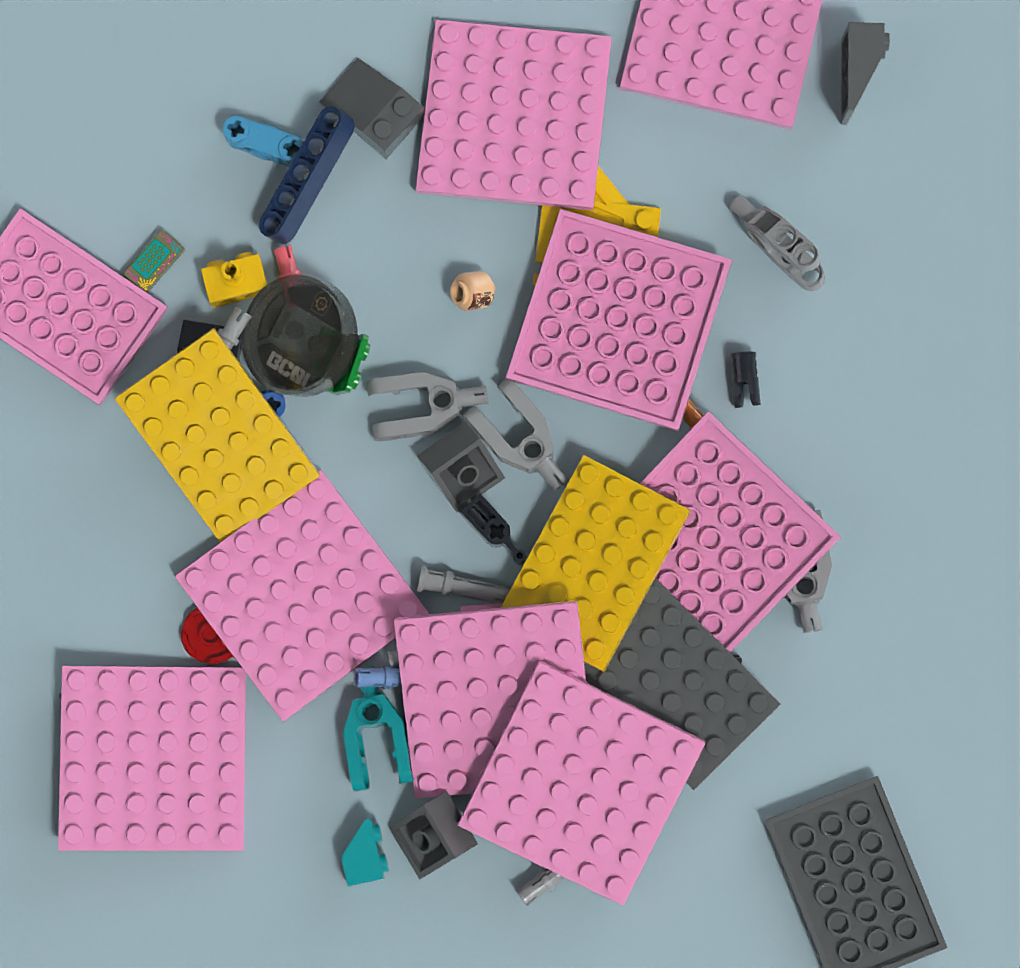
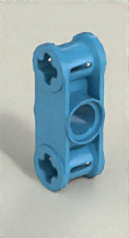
M232 116L223 124L224 136L231 147L250 153L260 159L273 161L290 167L297 153L290 157L287 150L292 151L294 147H297L299 151L303 144V140L298 136L241 116ZM238 128H241L243 134L238 133L236 137H233L231 131H237Z

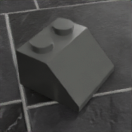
M466 421L417 455L429 476L456 512L467 506L479 494H484L505 479L481 438Z
M448 792L443 793L389 826L390 831L419 880L478 845L472 832L458 826L462 816Z

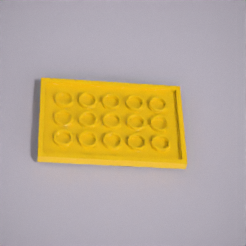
M215 328L205 333L114 398L220 543L252 519L261 518L320 476L318 470Z
M583 455L501 608L577 600L584 662L605 672L691 511Z

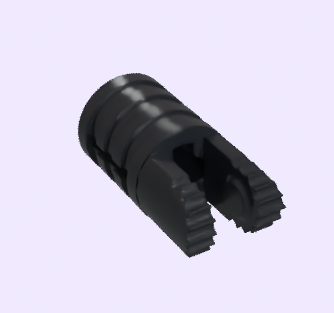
M748 351L730 354L734 407L742 408L744 405L743 385L749 384L752 405H761L756 352Z

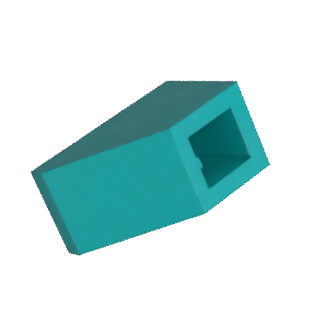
M372 818L364 820L341 856L348 887L384 879V872L389 871L386 854L379 853L377 842L383 841L379 823L373 824Z

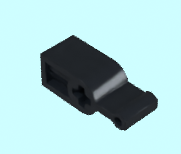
M481 494L460 511V515L488 545L495 548L504 546L518 565L526 561L525 552L518 550L509 540L510 526ZM474 508L484 517V519L474 510ZM493 526L496 529L504 528L502 531L503 538H490L492 534L490 528ZM521 555L522 558L518 559L516 556Z

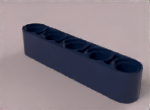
M333 106L326 107L319 113L259 221V230L264 236L280 244H287L293 240L354 132L355 123L349 115ZM339 119L338 124L334 127L335 122Z

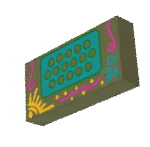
M161 229L123 275L137 287L149 293L181 256L185 248Z

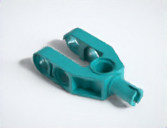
M359 687L361 696L358 699H353L343 730L353 791L370 789L362 730L365 728H378L384 725H388L393 735L395 750L392 751V754L397 762L399 784L414 782L406 723L389 699L382 693H378V687ZM370 706H378L380 710L378 718L368 721L365 716L366 710Z

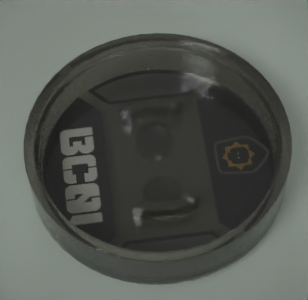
M288 275L267 284L249 305L246 313L251 315L252 318L242 331V351L250 372L264 387L279 394L309 397L327 391L347 372L356 352L358 327L350 302L333 284L310 276Z

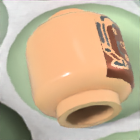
M483 271L458 274L450 287L452 301L463 311L487 308L494 299L495 285L490 276Z

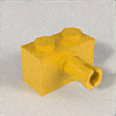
M245 252L237 255L236 260H230L229 262L215 260L207 263L206 268L201 269L209 303L212 308L270 294L259 254L253 255V252Z

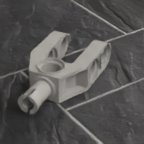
M743 195L734 199L730 205V210L745 222L749 237L770 260L806 291L820 289L825 282L823 267L819 264L820 256L817 247L785 218L768 207L764 206L758 211ZM787 233L793 235V240L787 235ZM806 251L812 252L814 254V258L811 257ZM784 257L791 264H786L782 261V258ZM816 270L819 273L818 279L814 282H806L803 279V275L807 271Z
M426 372L375 378L366 381L368 396L390 392L397 395L400 394V391L422 388L424 391L428 390L432 412L430 416L372 425L374 441H388L434 434L460 416L459 410H462V407L488 404L486 385L459 389V387H456L455 382ZM440 394H447L451 398L450 404L445 408H439L434 404L436 397Z
M505 379L497 387L508 397L515 411H519L530 423L533 434L524 438L516 448H511L476 406H473L464 413L463 417L501 462L529 474L539 472L555 492L561 488L558 481L564 485L569 478L552 461L554 450L546 418L513 380ZM537 445L541 449V454L536 458L527 457L524 453L527 446Z
M820 509L814 510L823 519ZM829 551L816 563L815 571L807 572L802 578L811 583V593L803 595L798 592L795 585L784 596L791 606L796 605V607H799L803 633H810L812 631L810 620L812 621L814 632L823 630L817 603L824 597L832 568Z

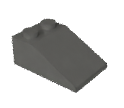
M849 22L842 36L841 125H847L880 60L885 58V51L889 50L890 34L885 33V23Z
M359 58L319 101L325 108L333 106L349 115L355 123L354 133L385 159L391 155L425 116L424 106L397 84Z

